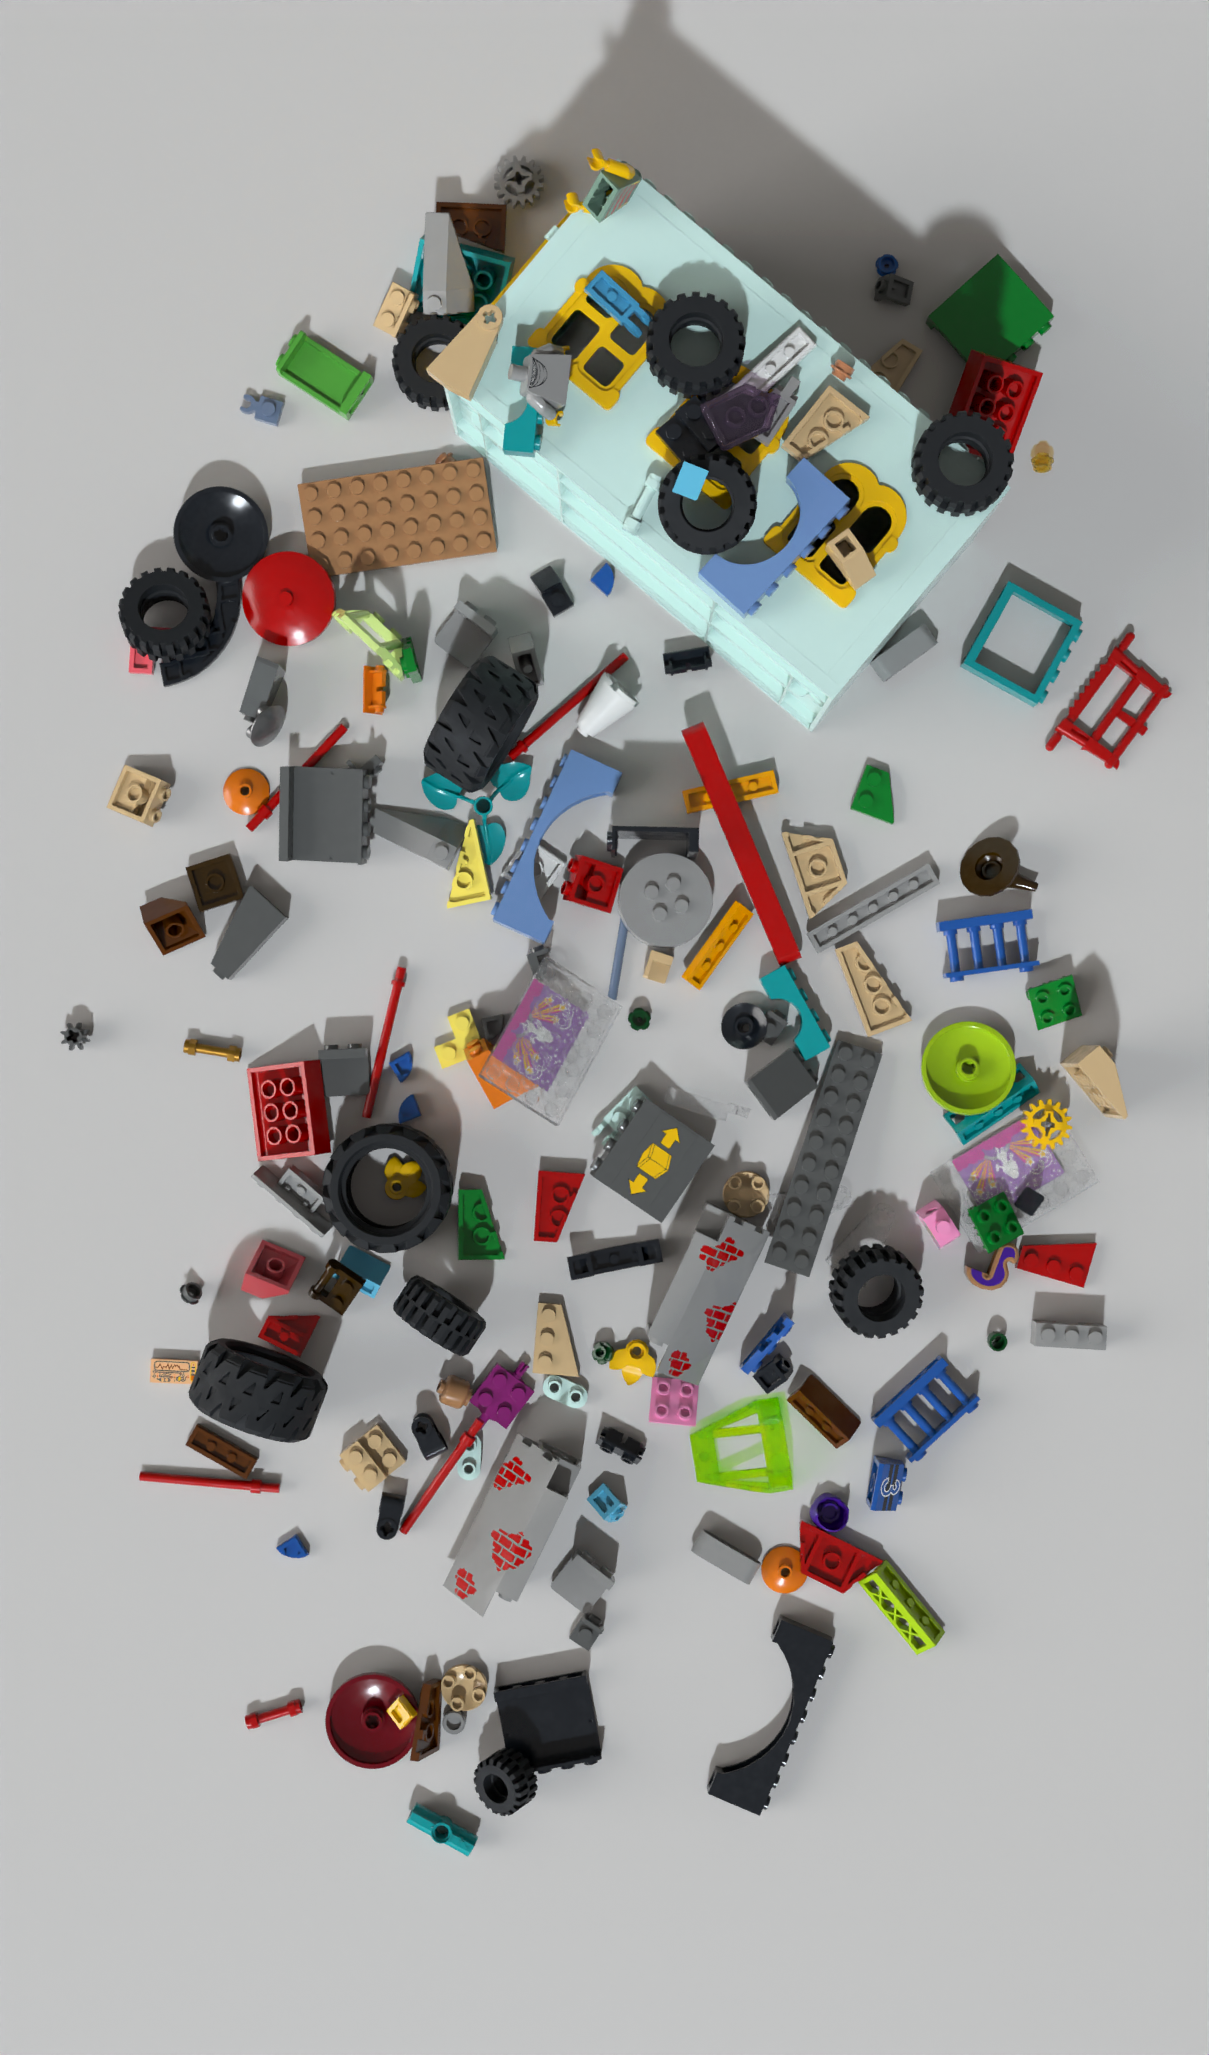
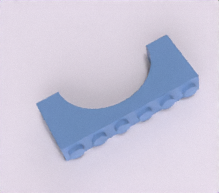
M805 458L786 476V483L797 498L800 513L797 529L789 543L775 556L755 564H736L715 554L698 572V578L743 619L748 614L753 616L762 606L759 602L764 596L770 597L779 587L777 582L783 576L788 578L797 568L795 563L800 557L805 559L815 547L812 544L818 538L823 540L832 529L830 527L831 523L836 518L840 521L850 510L847 507L850 498Z

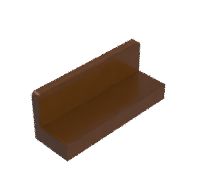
M812 1374L807 1377L800 1388L787 1398V1401L836 1449L849 1441L861 1424V1421Z

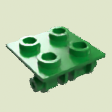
M1072 974L1062 976V978L1054 981L1050 980L1048 983H1042V985L1033 988L1030 987L1025 992L1027 999L1031 1002L1037 1030L1082 1016Z
M1004 1191L978 1206L975 1205L967 1209V1215L975 1225L973 1228L974 1230L977 1229L978 1233L976 1234L980 1236L984 1244L983 1248H986L988 1254L1024 1234Z

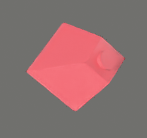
M262 1240L245 1273L241 1290L262 1299L288 1294L306 1257Z

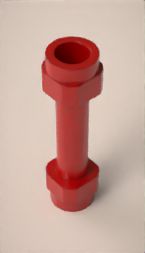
M300 1699L291 1700L283 1707L260 1714L257 1711L245 1716V1723L248 1729H255L260 1727L263 1722L289 1714L293 1717L303 1713V1707Z

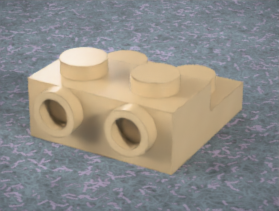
M124 765L106 808L153 827L154 823L159 822L162 812L160 809L163 802H166L171 796V790L169 789L171 784Z
M376 1424L339 1455L342 1458L339 1460L341 1466L347 1472L351 1470L356 1476L354 1479L356 1485L361 1490L366 1489L368 1492L407 1461L379 1424Z

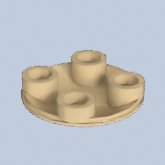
M737 1172L726 1181L723 1188L725 1206L731 1213L739 1217L747 1218L760 1214L769 1200L768 1185L755 1172Z
M469 1664L453 1666L445 1673L441 1681L442 1696L454 1711L473 1710L482 1704L487 1695L488 1687L485 1676L478 1668Z

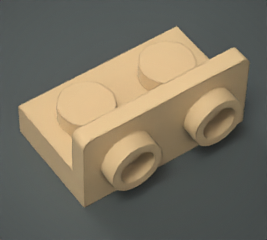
M392 282L373 326L394 338H397L400 333L405 334V327L410 324L407 321L419 306V301L417 300L419 295Z

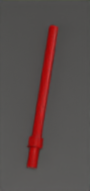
M340 724L302 766L314 767L348 729ZM280 790L265 805L262 804L258 808V813L246 825L251 832L264 819L268 820L273 814L272 811L280 801Z
M477 1417L468 1431H464L461 1435L459 1444L399 1528L401 1533L406 1535L467 1447L472 1446L476 1440V1434L485 1423L481 1418Z
M140 1471L139 1481L250 1490L251 1493L261 1494V1492H280L279 1483L262 1482L260 1479L245 1481Z

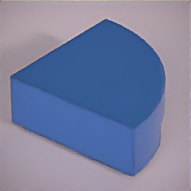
M606 563L593 576L591 582L607 597L612 591L614 576L612 569Z
M410 1051L389 1063L400 1083L408 1078L412 1070L413 1059Z
M414 1094L408 1096L400 1106L398 1114L400 1124L422 1116Z
M297 1534L276 1547L282 1555L291 1558H303L309 1555Z

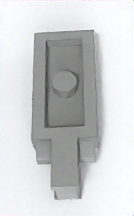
M792 376L785 387L778 385L777 388H774L766 401L770 405L762 429L750 434L751 437L765 446H769L796 405L798 397L794 393L801 381Z

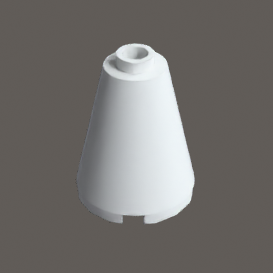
M604 672L576 720V723L579 725L576 729L586 738L588 735L594 737L639 705V701L632 693L629 695L625 689L626 687L616 678Z

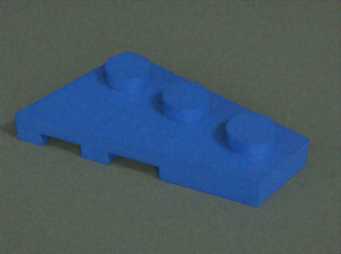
M786 1313L780 1316L740 1364V1369L747 1375L751 1371L755 1373L763 1363L761 1360L766 1354L770 1355L778 1345L777 1342L782 1337H785L795 1324Z

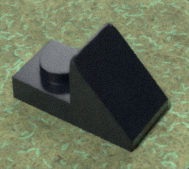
M551 566L530 577L554 618L574 606L562 585V581Z

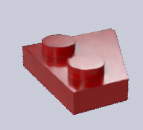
M268 1316L258 1337L297 1357H301L320 1316Z

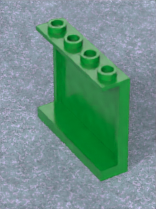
M997 254L928 316L925 323L931 330L935 327L966 362L971 349L1014 362L1017 358L1015 355L1021 349L1026 351L1035 342L1033 338L1037 334L1042 336L1052 327L1050 323L1054 315L1003 258Z

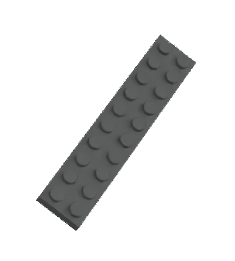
M840 1040L837 1041L764 1263L810 1277L882 1054Z

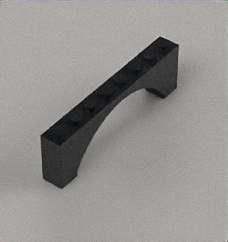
M779 1615L771 1634L772 1642L779 1645L791 1672L792 1699L786 1721L776 1737L756 1755L734 1765L722 1768L716 1765L707 1785L709 1795L759 1816L762 1810H766L771 1800L769 1793L772 1788H776L779 1782L780 1775L778 1772L780 1767H785L788 1761V1748L790 1744L794 1745L798 1737V1731L796 1730L799 1722L803 1723L807 1716L808 1710L805 1708L808 1701H813L817 1688H814L818 1679L821 1680L826 1670L824 1663L827 1658H831L835 1649L831 1636L782 1615Z

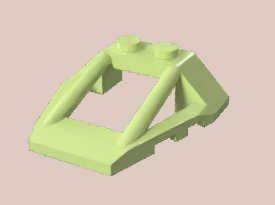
M339 608L331 614L350 634L354 632L384 660L382 662L384 666L401 682L405 679L399 658L403 657L402 642L400 641L402 636L394 628L388 630L383 625L385 620L378 613L374 612L371 614L368 610L345 611ZM362 621L372 628L385 642L380 643L360 625Z

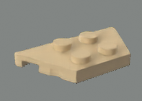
M783 832L781 833L808 918L811 919L847 884L845 874L833 839Z

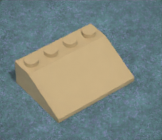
M1081 1045L1060 1064L1105 1117L1126 1119L1128 1114L1116 1065L1112 1060L1113 1054L1105 1046Z

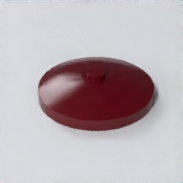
M368 1672L348 1679L335 1691L327 1707L325 1726L332 1747L345 1761L361 1768L379 1769L398 1762L410 1751L413 1744L417 1715L406 1727L400 1730L387 1712V1709L398 1697L404 1695L418 1715L419 1707L413 1693L403 1682L388 1674Z

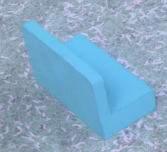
M352 1245L348 1247L340 1260V1263L366 1280L360 1292L374 1299L390 1270V1265ZM334 1274V1275H333V1278H335V1279L338 1280V1279L340 1278V1276L337 1275V1274Z

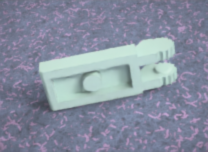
M635 1085L603 1118L604 1120L591 1134L594 1137L599 1135L603 1128L609 1124L614 1131L603 1139L601 1144L604 1146L609 1138L616 1136L618 1133L617 1127L622 1119L629 1117L632 1112L630 1108L636 1099H641L644 1096L649 1101L651 1100Z

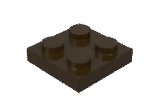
M230 853L186 867L200 913L243 899L244 892Z

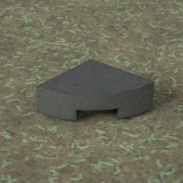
M504 1014L481 1019L484 1036L487 1041L494 1039L501 1032L504 1026Z

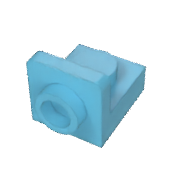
M604 1483L587 1498V1501L599 1515L610 1523L618 1521L624 1515V1510L627 1508V1505L621 1502Z

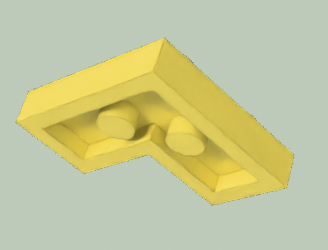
M470 1009L447 1017L456 1039L434 1047L442 1069L467 1060L463 1049L472 1040H481Z

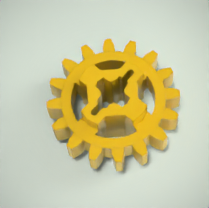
M1039 1099L1037 1100L1038 1106L1030 1103L1029 1107L1031 1110H1023L1022 1113L1026 1116V1119H1021L1020 1122L1025 1124V1127L1020 1129V1131L1027 1132L1028 1135L1024 1138L1025 1141L1033 1140L1031 1146L1036 1147L1040 1143V1149L1045 1150L1047 1145L1050 1149H1055V1143L1063 1145L1062 1137H1070L1066 1133V1129H1072V1126L1067 1125V1121H1070L1072 1117L1064 1115L1068 1111L1067 1108L1059 1109L1060 1102L1052 1105V1100L1047 1099L1044 1104ZM1043 1109L1041 1115L1034 1119V1114ZM1053 1111H1055V1112L1058 1114V1116L1060 1117L1061 1122H1058V1121L1054 1118V1116H1053V1115H1054V1112H1053ZM1047 1118V1122H1050L1051 1126L1046 1127L1045 1130V1127L1041 1126V1122H1045ZM1031 1127H1035L1039 1132L1038 1137L1034 1135ZM1060 1130L1054 1138L1050 1139L1053 1132Z

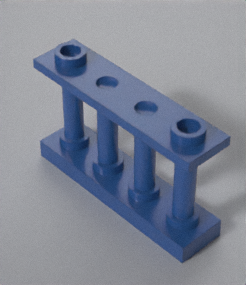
M1032 909L936 923L937 932H943V935L946 936L951 973L943 974V979L950 978V982L963 981L966 975L1019 968L1020 972L1034 971L1033 966L1040 965L1039 960L1030 961L1025 928L1027 920L1033 919ZM1013 922V926H1016L1021 963L1007 965L1002 933L1004 923ZM989 925L990 929L993 930L998 966L984 968L979 931H981L980 926ZM966 928L967 933L970 935L974 969L960 971L955 934H958V929Z
M940 1355L871 1417L872 1421L879 1428L883 1425L884 1427L888 1426L910 1450L906 1457L911 1463L914 1460H921L926 1455V1449L966 1412L970 1414L979 1405L977 1402L980 1398L975 1393L968 1397L946 1373V1367L949 1364ZM932 1379H940L962 1403L952 1413L929 1389L930 1385L928 1383ZM917 1393L919 1395L922 1394L945 1419L935 1429L911 1404V1399ZM900 1409L902 1411L905 1410L927 1434L918 1445L894 1420L895 1417L893 1415Z

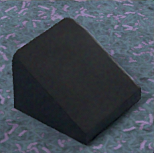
M1026 1187L1014 1205L1026 1215L1033 1216L1045 1197L1030 1187Z

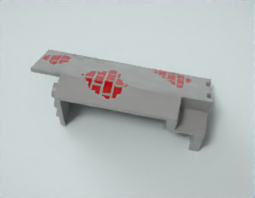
M705 1201L702 1207L703 1213L691 1237L690 1245L652 1325L648 1323L646 1326L647 1336L650 1338L649 1341L661 1347L663 1343L668 1345L656 1372L695 1385H699L770 1234L769 1231L708 1201Z
M517 1434L469 1529L443 1586L482 1617L495 1591L499 1593L498 1596L508 1602L514 1600L517 1602L565 1506L568 1494L581 1469V1460L541 1440L537 1443Z

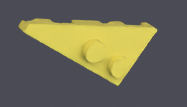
M475 819L469 820L465 830V838L459 854L447 909L492 899Z

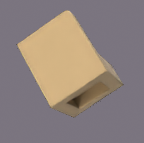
M651 950L643 978L665 984L674 957Z

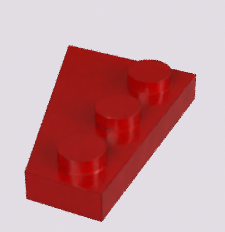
M539 1170L534 1241H558L585 1173Z
M1097 1243L1021 1245L1015 1268L1084 1288Z

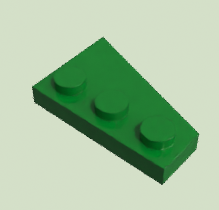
M411 636L402 638L403 657H399L402 670L406 678H411L413 684L421 682L422 678Z
M458 1189V1260L505 1259L482 1189Z

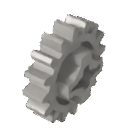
M513 156V162L511 163L505 159V167L498 166L500 174H494V180L497 181L494 183V189L499 190L497 192L498 199L504 197V204L507 205L511 202L513 209L517 207V204H520L521 208L525 209V203L527 202L533 206V198L538 200L541 198L538 191H544V185L542 184L544 182V175H539L541 167L534 168L535 161L533 159L527 163L526 156H523L521 161H518L517 157ZM516 180H521L522 185H517Z

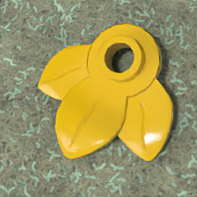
M396 1156L388 1161L384 1174L387 1179L385 1193L389 1198L393 1200H399L405 1196L415 1198L425 1191V1184L418 1181L422 1169L416 1161L407 1162L402 1165ZM399 1184L401 1190L396 1192L392 1189V1186Z
M634 1339L627 1344L626 1348L618 1349L614 1352V1357L609 1362V1368L612 1370L622 1369L627 1385H632L639 1380L642 1373L653 1377L656 1371V1363L648 1354L647 1344L640 1339ZM634 1347L641 1348L639 1355H635L632 1352Z

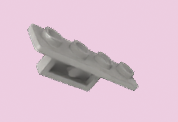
M264 1165L251 1176L260 1187L267 1190L274 1196L276 1201L282 1203L315 1234L323 1237L333 1227L327 1219L316 1211L323 1202V1190L294 1165L286 1171L281 1179Z

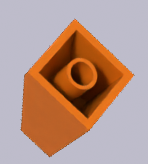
M485 1038L472 1040L463 1049L468 1064L494 1109L536 1087L535 1084L490 1056L495 1046Z

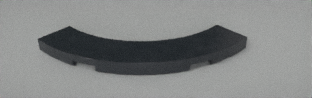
M240 579L229 582H216L217 603L214 619L210 626L209 637H204L205 644L201 648L197 646L195 648L196 653L192 656L186 654L183 656L184 660L177 661L175 658L170 663H159L164 687L177 685L200 674L225 650L233 636L240 616L242 596Z

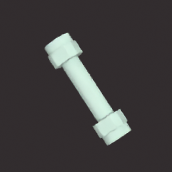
M650 473L645 482L646 488L634 512L624 522L622 527L624 531L636 536L641 527L640 520L655 492H659L664 479Z

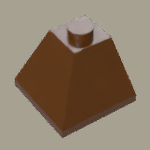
M160 897L140 906L143 923L162 955H166L206 937L187 902Z

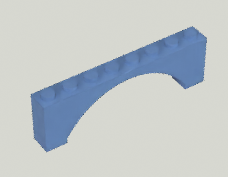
M572 749L569 755L564 754L559 765L562 767L560 775H554L549 786L553 790L550 796H545L541 803L540 809L543 810L540 818H534L530 830L533 831L530 840L525 838L520 849L523 855L520 861L515 860L510 872L514 873L511 881H505L501 890V894H504L500 903L496 901L491 911V915L494 916L493 922L545 945L554 921L547 917L535 886L534 863L539 844L552 823L571 807L595 797L605 795L613 797L622 777V772Z

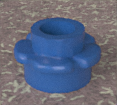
M884 254L877 259L875 266L877 267V273L880 276H885L890 273L896 274L899 264L893 255Z

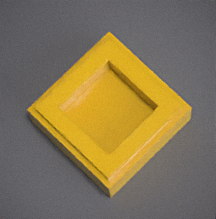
M404 1695L398 1697L387 1709L388 1714L400 1730L406 1727L417 1715V1712Z

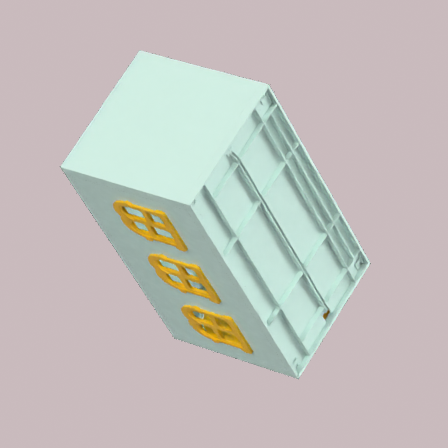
M645 178L641 180L629 202L600 223L592 214L583 213L582 209L572 214L568 212L557 226L554 225L544 236L545 240L491 303L501 310L504 322L496 338V347L472 400L469 401L444 387L454 430L467 444L812 732L971 544L1011 487L1007 485L993 504H990L981 513L976 511L972 516L966 517L964 513H961L959 517H953L949 511H945L944 514L937 512L938 507L934 504L929 507L924 502L926 497L923 494L918 495L916 491L917 483L913 482L911 477L913 472L911 459L914 456L915 447L924 431L933 423L930 420L929 414L922 408L916 409L910 404L911 401L907 395L901 391L897 393L890 387L891 383L884 376H877L873 373L871 366L861 358L858 360L851 354V349L846 344L836 342L827 328L817 326L812 321L813 318L808 312L803 309L798 310L792 305L793 301L789 296L784 293L779 294L774 290L773 284L766 277L762 276L760 278L753 272L754 268L747 261L737 259L734 256V251L728 245L718 243L714 239V234L705 227L703 229L700 228L690 213L687 211L681 212L675 207L676 203L666 194L662 196L656 191V186L649 179ZM601 270L640 304L641 309L649 311L653 317L658 309H663L666 301L671 299L674 302L677 300V295L685 293L686 297H691L692 292H700V297H707V293L715 295V301L720 302L721 299L726 301L728 309H734L738 314L737 320L742 322L744 327L743 335L746 337L743 361L737 376H734L732 380L735 384L798 326L817 344L804 359L760 399L767 401L774 388H777L778 385L785 387L792 376L801 381L794 393L798 397L796 405L769 446L767 447L761 443L752 454L746 453L734 442L724 447L741 462V468L751 478L756 491L757 510L754 523L748 534L733 548L718 553L717 555L736 564H755L775 556L789 543L787 537L799 523L800 513L797 498L786 483V476L799 461L782 449L781 446L829 385L870 416L868 421L807 459L832 483L840 479L853 482L859 492V499L856 505L840 521L837 518L833 521L835 530L812 557H806L805 559L800 557L795 563L797 568L788 578L783 576L777 582L779 585L778 589L770 597L764 596L759 602L762 606L753 616L748 614L743 619L698 578V572L715 554L701 555L692 553L673 542L665 532L659 518V492H655L640 520L641 527L636 536L622 529L626 518L631 517L646 488L645 482L650 473L665 479L669 471L679 463V460L659 439L655 432L690 399L683 398L684 394L680 392L674 395L669 392L670 388L668 386L662 387L658 383V377L652 375L650 364L647 362L646 342L634 355H630L610 338L611 333L619 323L613 317H604L589 304L592 298L584 292V288ZM583 312L599 326L600 330L576 359H571L566 405L555 409L564 413L563 417L557 416V422L561 424L560 427L548 426L545 418L543 425L538 424V435L542 436L541 449L540 451L536 450L535 458L504 455L502 449L505 424L519 418L525 411L528 403L526 397L520 395L521 382L508 379L512 346L539 348L548 343L555 344ZM494 313L491 316H484L486 324L490 321L495 323ZM691 325L680 329L673 335L671 350L680 362L698 367L707 365L717 358L720 343L716 335L709 329ZM600 347L606 348L624 365L620 373L608 386L601 385L584 370V365ZM837 359L843 361L855 370L851 375L852 379L846 378L843 382L831 374L834 368L830 365H834ZM964 443L947 445L939 455L938 462L943 475L957 485L970 486L977 484L985 474L984 460L971 455L969 448ZM705 479L696 501L683 497V512L687 520L695 527L705 530L714 529L721 526L728 519L732 508L731 496L724 485L719 484L715 480ZM874 506L881 507L891 517V528L873 551L866 553L876 576L855 591L848 581L844 584L837 583L820 568V563L827 556L825 547L829 541L847 528H850L866 509Z

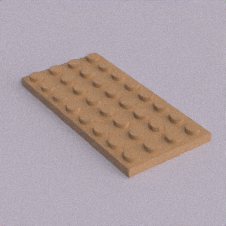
M483 457L297 484L308 556L318 561L326 569L330 577L497 552Z

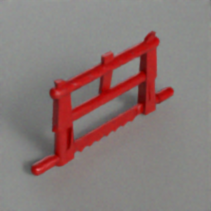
M1128 632L1119 643V647L1115 646L1107 658L1108 661L1105 664H1100V671H1095V677L1091 678L1089 685L1084 687V693H1079V700H1074V707H1069V714L1056 726L1054 730L1057 732L1052 735L1045 745L1047 751H1053L1062 739V735L1081 745V750H1086L1104 761L1107 769L1114 767L1117 770L1120 764V756L1136 734L1139 733L1143 736L1148 730L1144 723L1161 700L1168 698L1172 693L1168 691V684H1160L1143 666L1139 667L1124 653V650H1127L1135 638L1133 632ZM1117 666L1129 675L1132 680L1092 735L1089 736L1073 723L1114 667ZM1141 684L1154 695L1137 719L1122 711V708ZM1117 717L1130 728L1113 752H1110L1098 741Z

